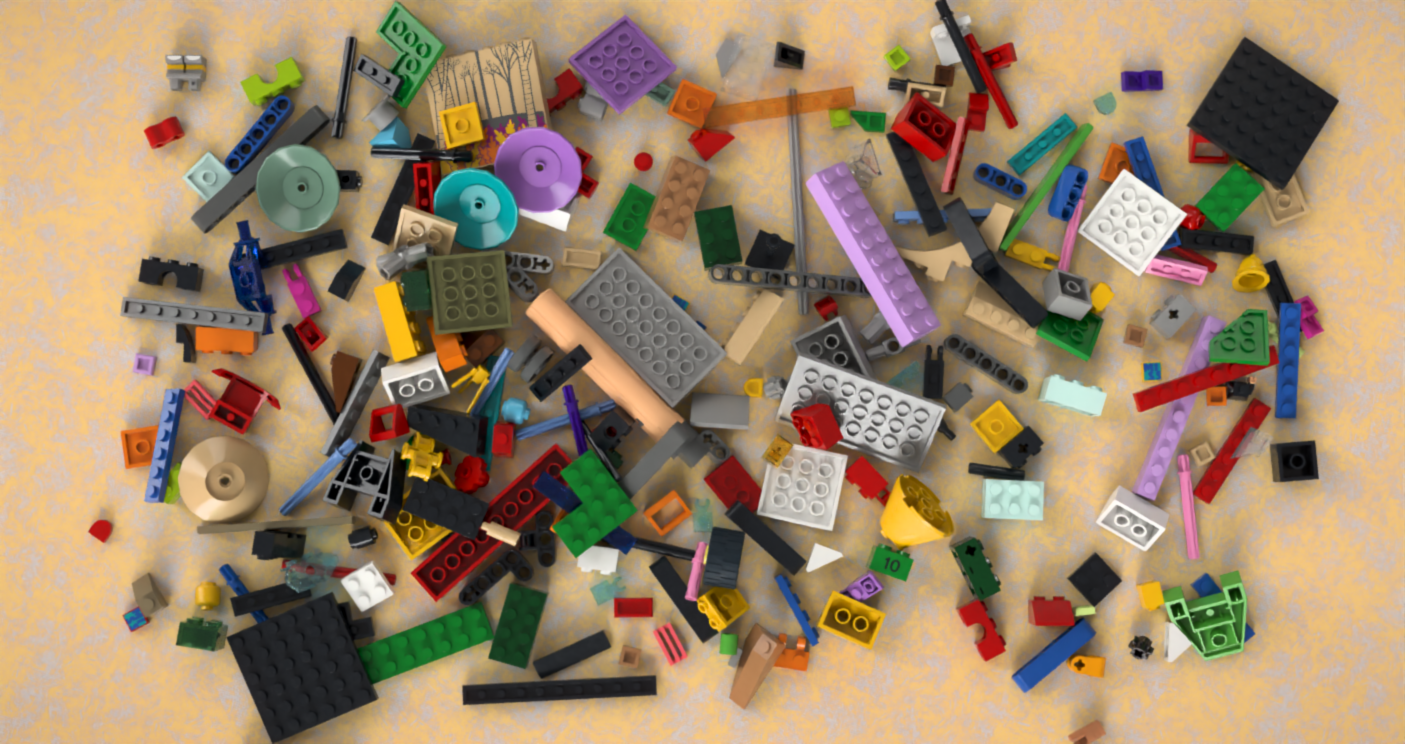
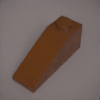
M340 351L333 354L330 365H332L331 373L336 412L341 413L351 394L363 360Z

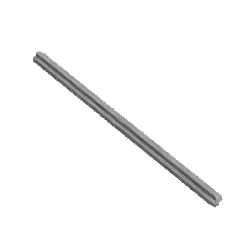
M790 88L786 90L796 272L807 273L797 91ZM797 292L799 314L807 315L809 314L808 292Z

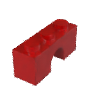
M570 68L554 78L559 91L555 97L547 98L549 114L555 110H562L567 105L566 102L571 99L576 100L582 95L581 92L584 91L583 86Z
M973 599L956 608L966 627L976 623L982 625L984 635L974 644L985 662L1006 651L1004 648L1006 642L1002 635L998 636L995 631L997 625L993 618H989L986 614L988 608L983 600Z

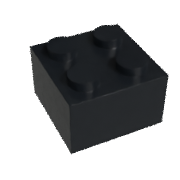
M1315 440L1270 444L1273 482L1319 479Z

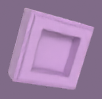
M136 353L133 372L153 376L157 357Z

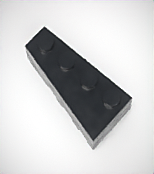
M420 404L408 407L407 423L410 428L475 458L485 454L488 416L468 414L466 412Z

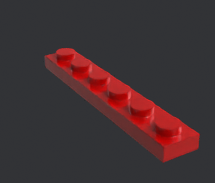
M1256 398L1252 399L1215 456L1216 458L1213 459L1193 490L1195 497L1206 504L1211 503L1270 412L1271 408Z

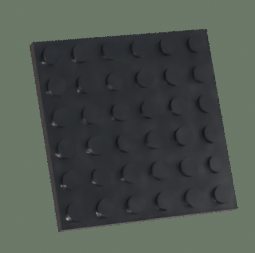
M1244 37L1186 126L1283 190L1339 100Z
M333 592L226 637L272 744L379 699Z

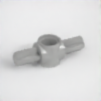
M893 337L882 341L881 345L866 350L865 354L869 361L883 356L888 358L905 352V348L921 343V338L902 348L897 338ZM889 342L897 343L898 350L896 352L889 350Z

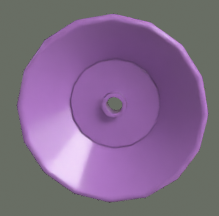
M525 127L510 134L499 147L494 161L495 176L502 179L513 192L518 208L531 213H550L566 206L577 194L582 179L581 159L573 144L559 132L545 127ZM538 164L543 166L542 170L537 168Z

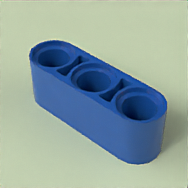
M981 163L973 172L975 181L1010 199L1018 200L1027 192V186L1023 181L989 164ZM979 169L986 170L987 177H981L978 173ZM997 177L1004 180V186L996 184L995 180ZM1013 186L1020 187V195L1013 192Z
M1072 164L1064 168L1048 206V214L1051 217L1065 222L1072 218L1088 180V171Z

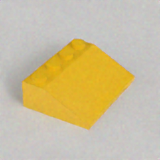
M443 467L430 475V479L457 490L453 480ZM410 489L403 494L402 508L395 525L384 521L383 523L412 561L452 531L403 511L411 491Z

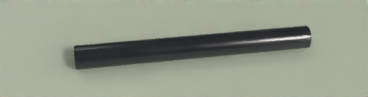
M582 420L586 438L616 482L621 481L622 476L606 452L589 436L592 431L585 421Z

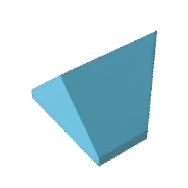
M397 116L369 142L373 147H412L409 129Z

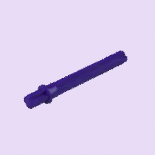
M568 384L562 388L565 398L564 405H566L580 457L588 451V446L577 404L579 400L575 398L573 385Z

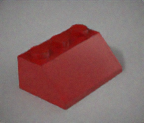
M917 92L897 114L891 129L928 159L935 162L948 154L957 124Z

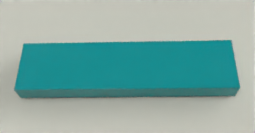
M1066 113L1063 114L1010 158L1007 163L1020 176L1078 127Z

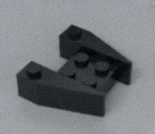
M360 440L330 481L322 501L337 508L351 511L357 493L373 497L367 514L380 521L395 525L402 508L407 459H400L401 453L395 449H392L389 459L373 455L375 447Z

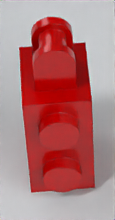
M860 456L845 470L847 474L845 478L851 485L855 483L860 488L858 492L865 499L869 498L872 500L875 497L885 507L891 494L885 488L889 483L863 456ZM883 490L886 494L880 498L877 494Z

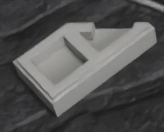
M727 38L716 53L722 78L726 76L742 50V47Z

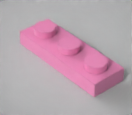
M1156 255L1145 269V272L1201 286L1208 272V267Z

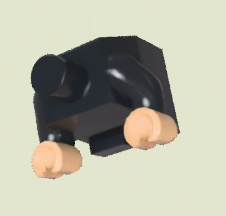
M1248 377L1247 382L1232 380L1226 382L1227 400L1247 401L1249 395L1254 390L1257 378Z

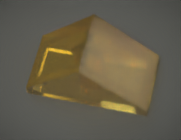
M777 434L761 459L777 469L793 447V444Z

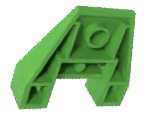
M1239 570L1219 575L1224 591L1221 593L1186 602L1181 586L1162 591L1170 620L1192 643L1191 645L1205 661L1244 651L1247 596Z

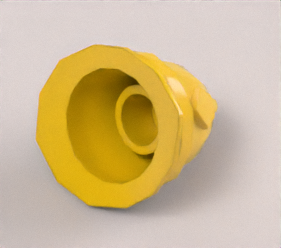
M1251 254L1242 260L1235 273V278L1232 280V287L1236 291L1251 293L1267 286L1270 278L1262 260L1255 254Z

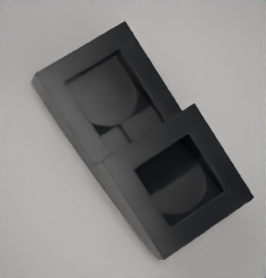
M176 324V343L184 344L183 362L196 363L195 347L186 325Z

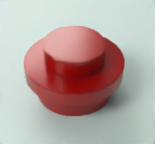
M641 152L635 156L634 165L639 171H648L653 165V159L650 154Z

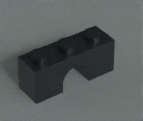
M149 256L148 260L142 259L138 282L163 286L165 276L169 273H175L177 276V288L200 292L204 269L199 268L198 264L187 262L186 265H180V261L168 259V262H160L161 258Z

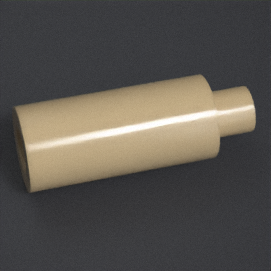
M483 522L481 529L487 531V535L513 546H516L521 533L495 522H491V524Z

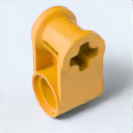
M1072 654L1067 658V667L1071 671L1104 678L1105 657ZM1075 662H1081L1080 665L1074 666Z

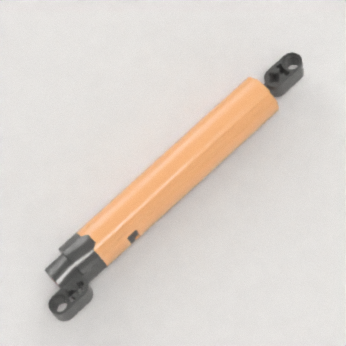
M515 267L508 271V287L524 302H532L526 310V315L566 354H569L581 344L593 358L581 369L615 403L620 405L656 443L677 421L692 434L671 456L673 460L679 456L692 469L705 455L716 464H721L730 456L729 447L714 432L704 430L699 434L551 288L539 294L536 283L520 268ZM517 275L520 280L514 282L510 279V276ZM530 289L532 290V294H531V293H528V294L525 293L526 290H527V291H529ZM708 437L710 440L704 443L703 440ZM716 450H722L724 458H719L716 455Z

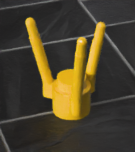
M481 364L477 368L474 367L469 373L451 385L454 388L471 377L458 391L461 394L473 382L478 385L482 383L467 410L468 414L475 406L485 386L490 382L488 377L491 374Z

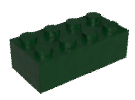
M514 582L510 583L488 659L523 669L528 667L549 592Z

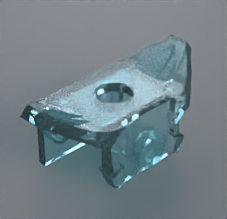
M311 551L302 555V559L299 561L293 559L286 562V567L280 569V571H286L284 579L287 586L298 593L317 586L316 583L327 581L340 561L335 554L322 552L313 554ZM307 566H312L315 570L312 577L307 576L305 572Z

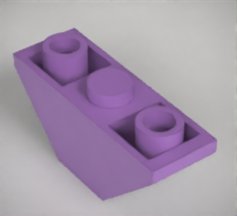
M869 570L839 593L862 602L882 590L884 586L875 574Z

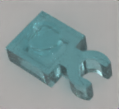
M696 499L694 505L698 512L692 513L693 532H712L713 514L712 512H707L710 501L706 499L705 506H700L699 499Z
M621 577L615 578L612 584L605 580L590 588L597 605L615 598L614 591L621 592L626 589V586L619 588L616 585L617 581L622 579Z

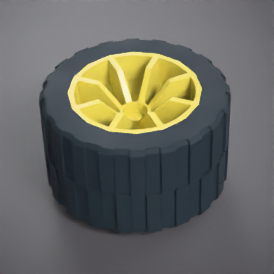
M715 526L712 528L710 543L706 546L703 564H706L703 578L704 584L736 589L745 532Z

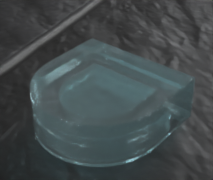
M1112 92L1093 101L1098 112L1103 115L1112 113L1117 105Z

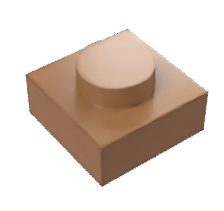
M1128 324L1123 343L1143 348L1148 329Z
M623 645L618 664L637 669L642 649Z

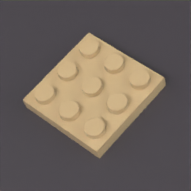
M404 204L401 208L392 252L403 245L411 247L427 242L432 245L434 256L451 255L458 223ZM427 260L417 263V265L427 268Z

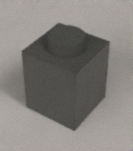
M959 382L942 397V400L953 412H957L974 397L971 394L973 390L966 383L962 384Z

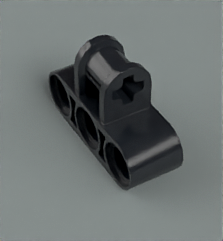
M542 511L536 516V530L518 531V533H521V547H519V551L537 550L540 565L550 567L557 560L555 533L550 530L554 522V516L549 511ZM543 514H547L550 517V522L547 525H543L540 522V517ZM544 533L551 536L549 544H544L541 541ZM544 553L552 555L551 563L547 564L543 561Z

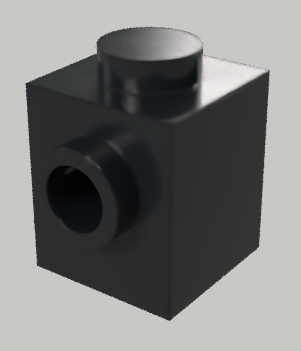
M337 170L341 186L340 192H359V187H362L363 183L360 173L356 170Z

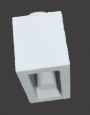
M593 545L578 557L577 567H581L583 572L592 573L593 569L600 570V574L612 575V572L617 570L619 548Z

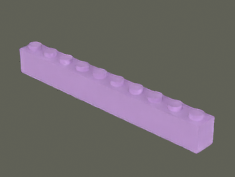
M1210 315L1202 318L1179 377L1209 367L1211 362H1209L1208 344L1211 339L1223 331L1227 322ZM1198 392L1167 404L1133 487L1132 493L1155 501Z

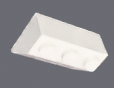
M577 192L566 206L550 213H531L519 208L518 214L566 232L574 216L581 194Z
M1119 485L1109 497L1096 523L1146 552L1166 529L1170 514Z

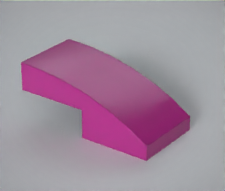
M1307 295L1294 301V303H1301L1300 326L1306 338L1310 339L1324 332L1314 316L1318 309L1310 297Z

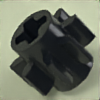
M1135 636L1128 646L1132 649L1130 654L1136 659L1145 658L1147 660L1154 651V648L1151 647L1152 641L1146 636Z

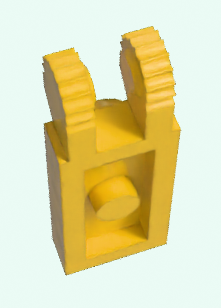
M1015 238L1004 255L1049 272L1055 267L1044 264L1045 258L1055 262H1059L1061 257L1055 254L1048 253L1047 250Z

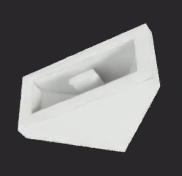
M814 543L805 569L807 572H810L843 557L841 552Z
M1165 622L1164 660L1173 662L1192 643L1174 623Z

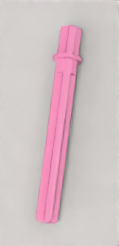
M1087 185L1083 189L1072 218L1068 221L1060 256L1061 259L1058 265V269L1066 272L1069 270L1083 206L1087 202L1085 201Z
M1183 454L1177 456L1179 471L1177 474H1179L1187 553L1189 559H1198L1200 553L1191 473L1193 471H1190L1189 455Z

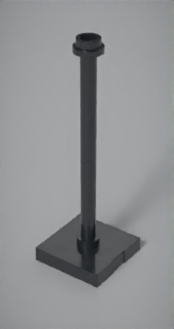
M760 229L744 265L754 268L784 270L795 245L781 239L778 234H769ZM771 275V277L779 280L776 275Z

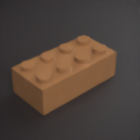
M676 155L672 156L643 228L676 242H682L710 170Z

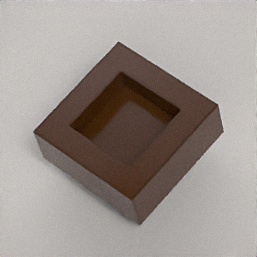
M936 65L933 84L952 87L955 67Z

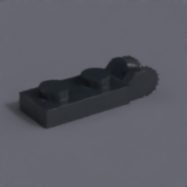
M926 345L922 396L928 399H942L944 376L943 346H938L937 360H931L932 348L931 345Z

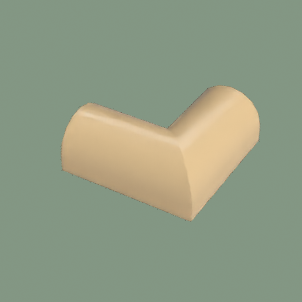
M908 82L904 106L918 92L934 106L943 107L946 87Z

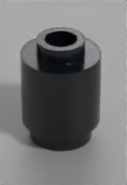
M370 525L348 534L349 544L352 549H361L375 544L376 539H378L376 529Z

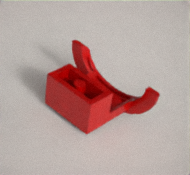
M223 368L211 371L219 377L231 381L221 398L217 400L209 417L244 435L248 431L265 400L278 410L281 409L279 400L275 396L249 380Z

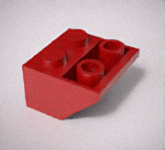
M817 403L790 413L792 423L800 435V441L806 447L828 450L844 438L830 406L827 404Z

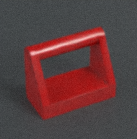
M1189 130V163L1228 164L1229 154L1223 151L1222 156H1195L1197 143L1211 142L1194 130Z
M401 404L372 410L369 431L371 443L397 438L410 432ZM393 413L392 428L385 430L381 415Z

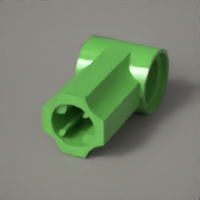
M721 633L719 653L737 655L738 635Z

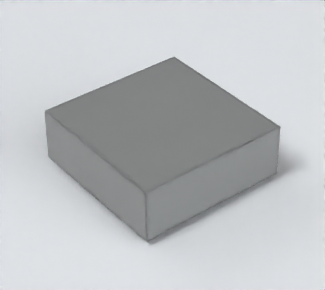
M737 646V655H731L728 662L729 666L736 667L743 652L742 648Z

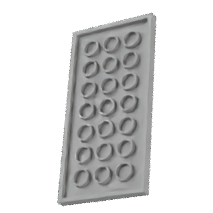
M620 248L565 301L673 409L727 355V352Z
M800 352L774 421L795 428L792 423L791 412L817 403L827 404L830 406L844 437L837 444L919 473L946 410V405Z

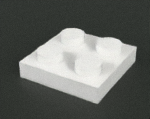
M374 560L341 579V583L361 612L395 593V590Z

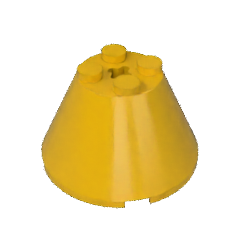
M901 474L897 477L880 518L882 527L880 532L886 539L890 538L899 550H903L907 547L949 537L954 533L955 528L949 512L943 511L939 505L940 499L924 483L912 475L905 477L904 474Z

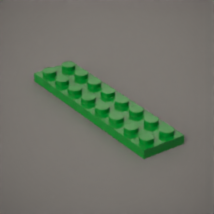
M481 601L357 649L372 683L375 684L494 638V633Z

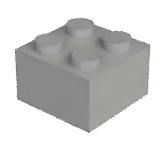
M1053 268L1042 282L1048 311L1081 321L1093 306L1087 278Z

